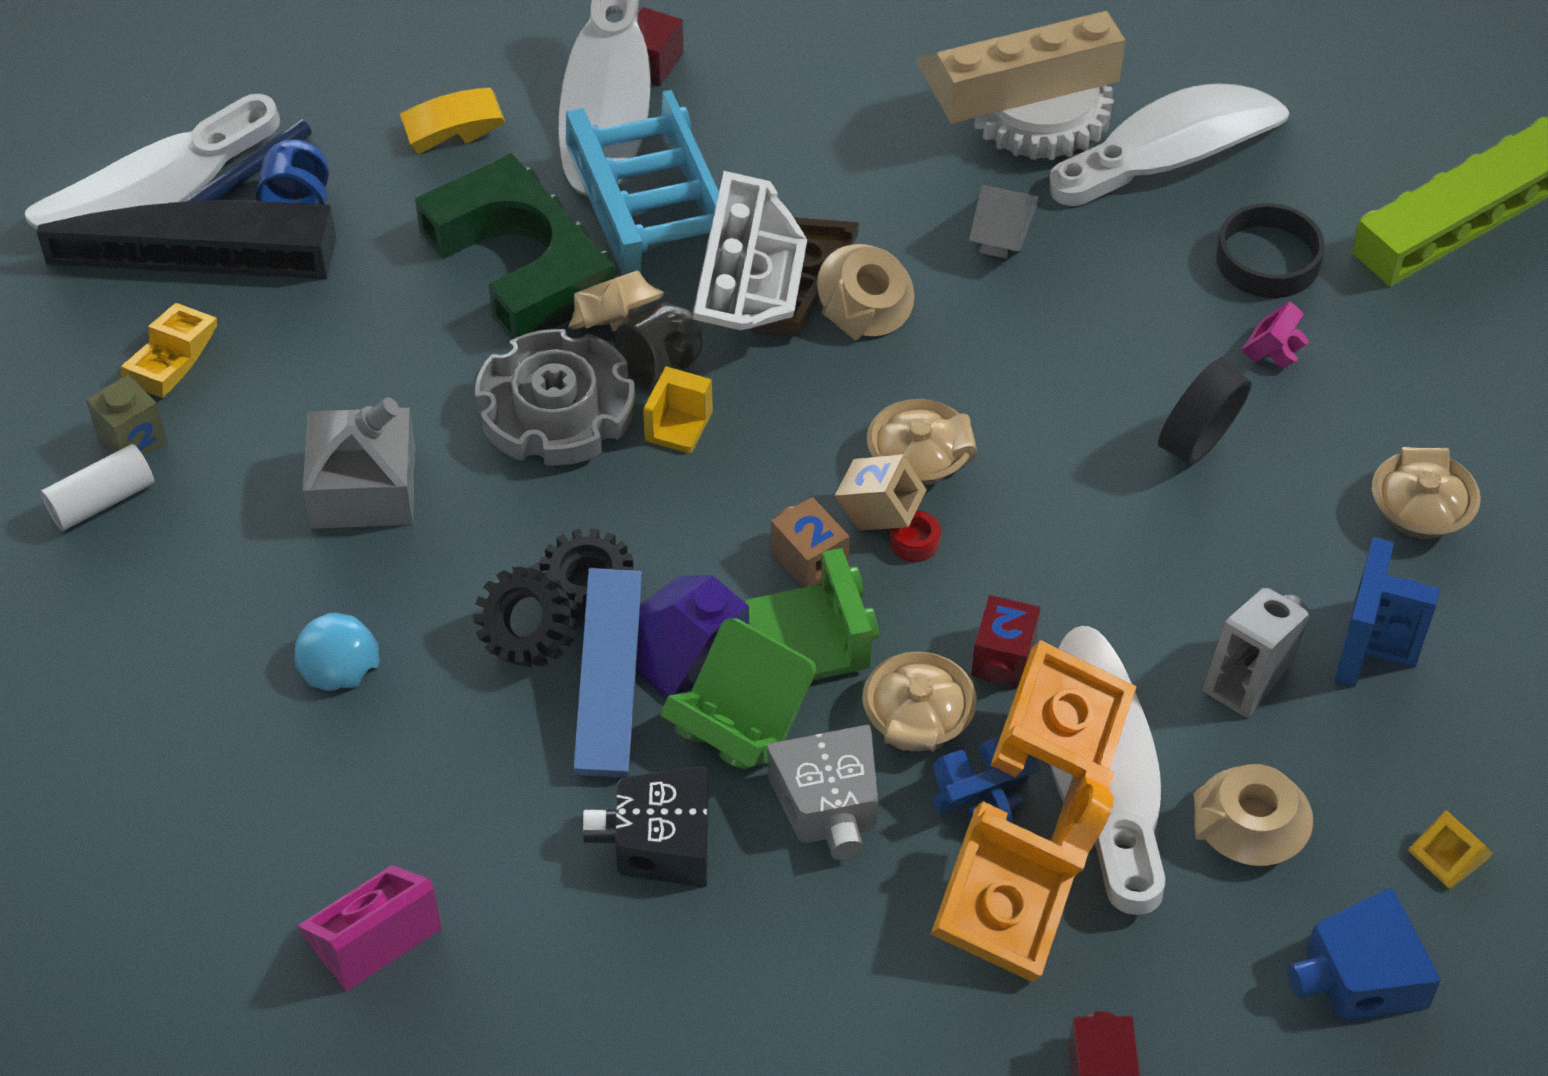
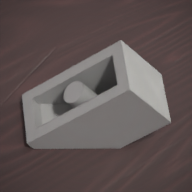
M981 185L969 241L981 243L980 253L1007 258L1008 250L1021 251L1039 197Z

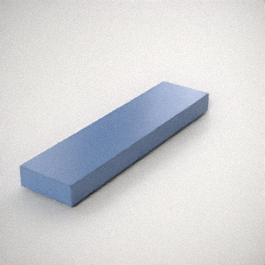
M589 568L574 775L629 777L642 571Z

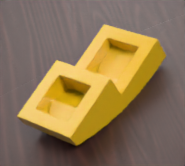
M478 88L447 94L400 113L410 145L418 155L456 134H459L465 144H468L506 123L495 93L491 88Z
M175 303L148 326L149 342L120 366L121 378L129 374L145 392L164 398L185 376L204 350L217 327V318Z

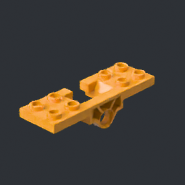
M1039 640L1032 647L990 766L1016 777L1024 769L1029 754L1073 775L1052 839L1049 841L1007 821V812L984 801L975 808L931 935L1031 982L1036 981L1042 976L1074 876L1083 870L1088 853L1102 832L1112 811L1114 797L1110 786L1115 772L1110 770L1137 686L1042 640Z

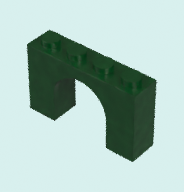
M513 153L415 198L419 231L443 259L484 239L501 234L529 236L540 241L548 248L534 262L488 284L492 317L511 340L531 332L553 329L571 320L575 310L574 293L614 279V276L617 274L615 263L610 254L605 250L600 251L590 240L583 224L574 222L568 216L560 199L555 194L550 195L541 186L535 171L529 166L524 167Z

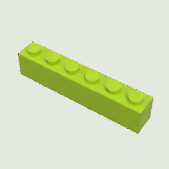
M1540 117L1525 130L1514 136L1508 135L1504 137L1494 147L1481 154L1471 155L1463 164L1446 173H1438L1430 182L1412 192L1406 191L1402 193L1394 202L1377 211L1371 210L1366 213L1356 226L1357 233L1352 254L1391 287L1547 199L1548 117Z

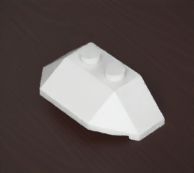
M727 171L723 172L695 300L693 320L737 330H745L793 317L807 238L790 211L777 198L778 192L771 181Z

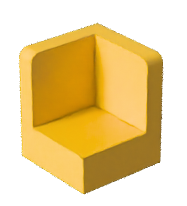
M666 366L644 406L645 441L680 452L692 453L713 412L712 379Z

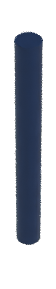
M304 120L297 121L184 201L219 200L259 172L262 168L265 154L275 144L284 140L303 141L312 134L311 128Z

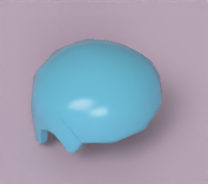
M334 612L318 617L304 627L295 643V668L311 687L326 691L358 687L364 674L370 668L377 669L380 663L379 647L375 637L363 623L351 615Z

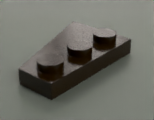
M793 217L807 238L793 317L750 328L751 333L800 335L820 301L817 280L823 262L837 249L854 244L859 234V222Z

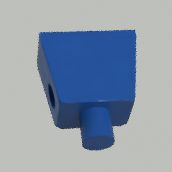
M1393 887L1385 889L1319 921L1313 927L1306 949L1308 959L1290 964L1287 968L1289 983L1297 998L1301 999L1325 992L1336 1015L1344 1020L1428 1009L1441 982Z

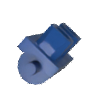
M1000 736L984 742L979 747L988 771L974 775L964 750L940 757L933 764L936 781L940 792L932 798L937 813L941 814L980 799L981 802L984 801L1007 812L1006 820L1012 823L1011 810L1024 806V800L1019 791L1006 795L1003 791L1026 783L1028 775L1041 770L1037 758L1032 755L1028 756L1024 769L1016 777L990 766ZM978 805L968 808L970 820Z

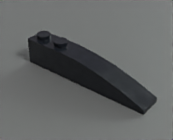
M245 200L184 201L133 206L39 224L36 231L46 265L327 279L336 241L331 205Z

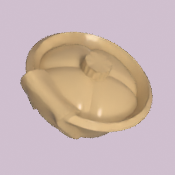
M848 245L830 254L820 268L817 287L823 305L822 314L853 340H858L862 335L880 336L891 333L902 326L910 316L914 305L913 284L904 266L890 252L871 245Z
M639 271L600 283L574 293L575 310L568 328L576 330L582 327L590 328L592 326L610 324L613 332L633 325L630 316L640 311L646 304L661 299L664 292L648 284Z
M910 399L894 403L884 408L874 417L867 432V445L872 457L904 454L924 486L937 483L953 472L959 471L969 464L977 454L970 417L966 414H959L953 408L933 400Z
M1402 447L1399 454L1388 458L1378 467L1372 480V493L1379 509L1395 529L1413 538L1434 539L1457 531L1474 519L1480 507V490L1475 479L1465 467L1450 458L1449 448Z
M907 652L886 659L870 673L863 689V706L867 717L874 727L884 735L885 744H890L902 751L930 750L933 752L941 748L944 742L953 739L965 730L975 714L977 705L975 687L967 673L950 659L929 652Z
M1249 764L1229 768L1214 775L1205 785L1193 793L1195 804V838L1200 841L1207 840L1215 850L1236 862L1255 866H1267L1284 862L1298 854L1311 836L1313 814L1308 799L1293 781L1273 767Z

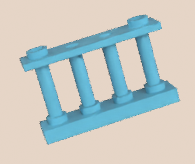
M672 90L663 91L661 116L601 129L598 125H591L584 108L566 111L565 144L622 276L634 271L641 273V255L647 252V247L710 233L719 191L691 133L688 111L685 107H679ZM663 134H666L672 147L670 150L614 161L612 157L606 158L603 153V147ZM675 167H681L687 180L684 183L628 194L626 190L620 191L617 185L618 179ZM690 200H696L702 213L701 216L643 228L641 224L635 225L632 219L634 212Z

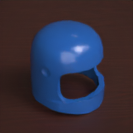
M284 140L275 144L265 154L256 191L257 201L294 203V192L299 191L305 193L297 203L317 204L318 200L319 204L326 205L327 194L325 186L329 178V167L325 156L317 147L301 140Z

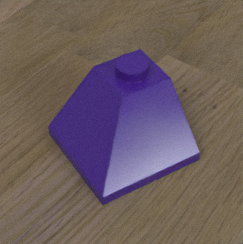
M714 575L677 576L640 604L636 672L666 699L670 695L686 693L694 686L722 622L726 619L737 618L749 625V605Z

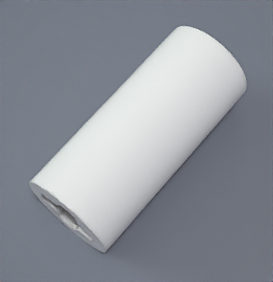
M130 444L41 490L40 495L57 527L61 531H65L153 485L155 481L151 469L140 450L134 444Z

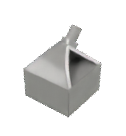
M386 397L374 407L366 406L358 410L308 411L303 495L311 529L413 525L416 445L410 407L399 408L395 400Z

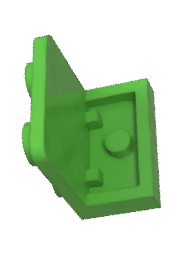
M843 548L822 552L821 584L751 598L745 601L749 605V625L811 659L816 665V674L813 680L870 668L872 640L879 637L878 623L874 610L871 607L864 608L861 597L864 595L859 569L857 566L849 567Z
M737 618L726 619L718 630L692 691L668 696L660 716L676 725L674 728L675 732L685 739L697 743L705 741L721 750L719 757L730 765L748 769L749 767L767 763V744L785 741L816 674V665L811 659Z

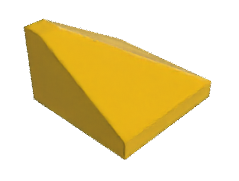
M1447 810L1408 849L1417 860L1449 889L1453 888L1494 854Z

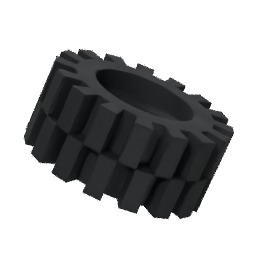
M590 528L588 537H582L581 529L572 530L573 539L569 541L564 534L556 538L557 548L549 543L545 548V557H541L539 563L541 572L557 578L561 581L560 584L568 587L572 592L568 599L577 603L578 611L570 613L571 618L576 620L582 619L584 624L587 586L574 585L568 582V578L574 573L589 570V568L634 570L633 557L631 553H628L627 545L623 541L616 544V536L609 532L601 539L599 529Z
M521 566L512 567L513 573L503 570L496 574L500 581L498 584L488 581L483 588L490 593L488 598L478 596L475 605L484 608L483 614H474V623L483 626L482 630L476 632L478 639L488 643L484 648L490 654L523 667H532V664L539 667L547 665V657L557 660L563 655L558 647L561 644L570 647L574 638L566 635L568 629L577 630L579 620L571 618L570 614L578 611L577 603L568 599L572 592L568 587L560 584L561 581L557 578L530 567L529 570ZM529 597L535 598L540 603L543 611L541 623L533 634L526 637H518L510 625L512 611L520 600Z

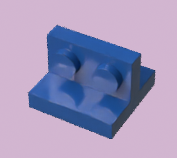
M1376 537L1372 539L1355 597L1335 682L1355 687L1365 655L1416 668L1437 605L1440 588L1424 585L1411 579H1401L1386 575L1394 542Z

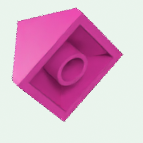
M393 865L297 925L302 936L345 991L353 988L442 929L435 890L429 878Z

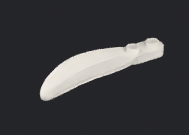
M591 0V17L576 39L565 71L559 108L561 160L569 184L578 194L584 196L588 195L565 144L566 111L584 108L591 125H598L600 129L648 119L650 66L646 44L637 24L639 0ZM614 12L623 15L618 22L607 20V17ZM643 139L603 147V153L606 158L612 157L614 161L636 157ZM618 179L617 185H618L623 179Z
M1206 84L1176 91L1134 113L1120 124L1104 143L1057 164L1050 173L1051 196L1055 201L1066 206L1085 204L1126 185L1136 175L1156 174L1191 164L1273 129L1288 120L1289 111L1276 98L1262 91L1241 85Z
M263 94L247 95L200 122L192 132L173 135L148 145L70 187L38 201L25 211V219L29 225L37 229L39 224L89 213L140 205L183 202L206 186L217 175L226 161L269 137L277 130L280 124V117L275 102L269 96Z
M1079 626L1068 632L1062 640L1058 649L1131 683L1118 655L1098 630L1089 626ZM1135 693L1110 770L1115 772L1110 786L1114 797L1112 811L1094 844L1110 902L1122 912L1142 915L1152 912L1161 904L1165 888V874L1154 835L1161 802L1159 763L1146 717ZM1050 765L1058 792L1064 803L1073 775ZM1118 845H1127L1130 848L1122 849ZM1131 889H1135V890H1138V891H1140V892H1134V891H1131Z

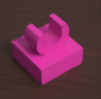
M1289 301L1261 319L1241 351L1254 363L1270 354L1275 364L1281 368H1286L1297 361L1298 357L1292 351L1300 350L1309 342L1306 335L1295 328L1304 313Z

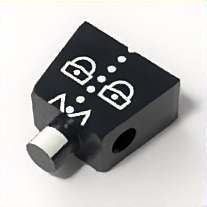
M707 766L623 777L618 781L617 809H584V843H615L617 872L624 876L707 887Z

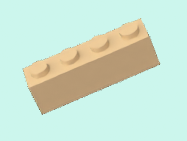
M1103 11L917 57V65L952 124L1119 82L1126 40L1109 13Z

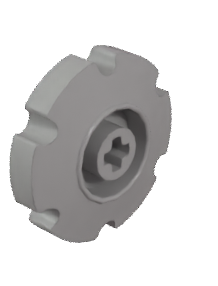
M547 329L519 336L510 341L511 351L504 355L492 354L483 364L477 376L475 400L477 412L481 414L484 434L499 450L521 461L525 460L528 456L539 455L544 458L545 465L559 466L593 458L601 454L602 440L607 438L618 440L624 435L634 415V381L628 379L627 361L612 345L591 334H585L579 339H572L566 336L565 329Z

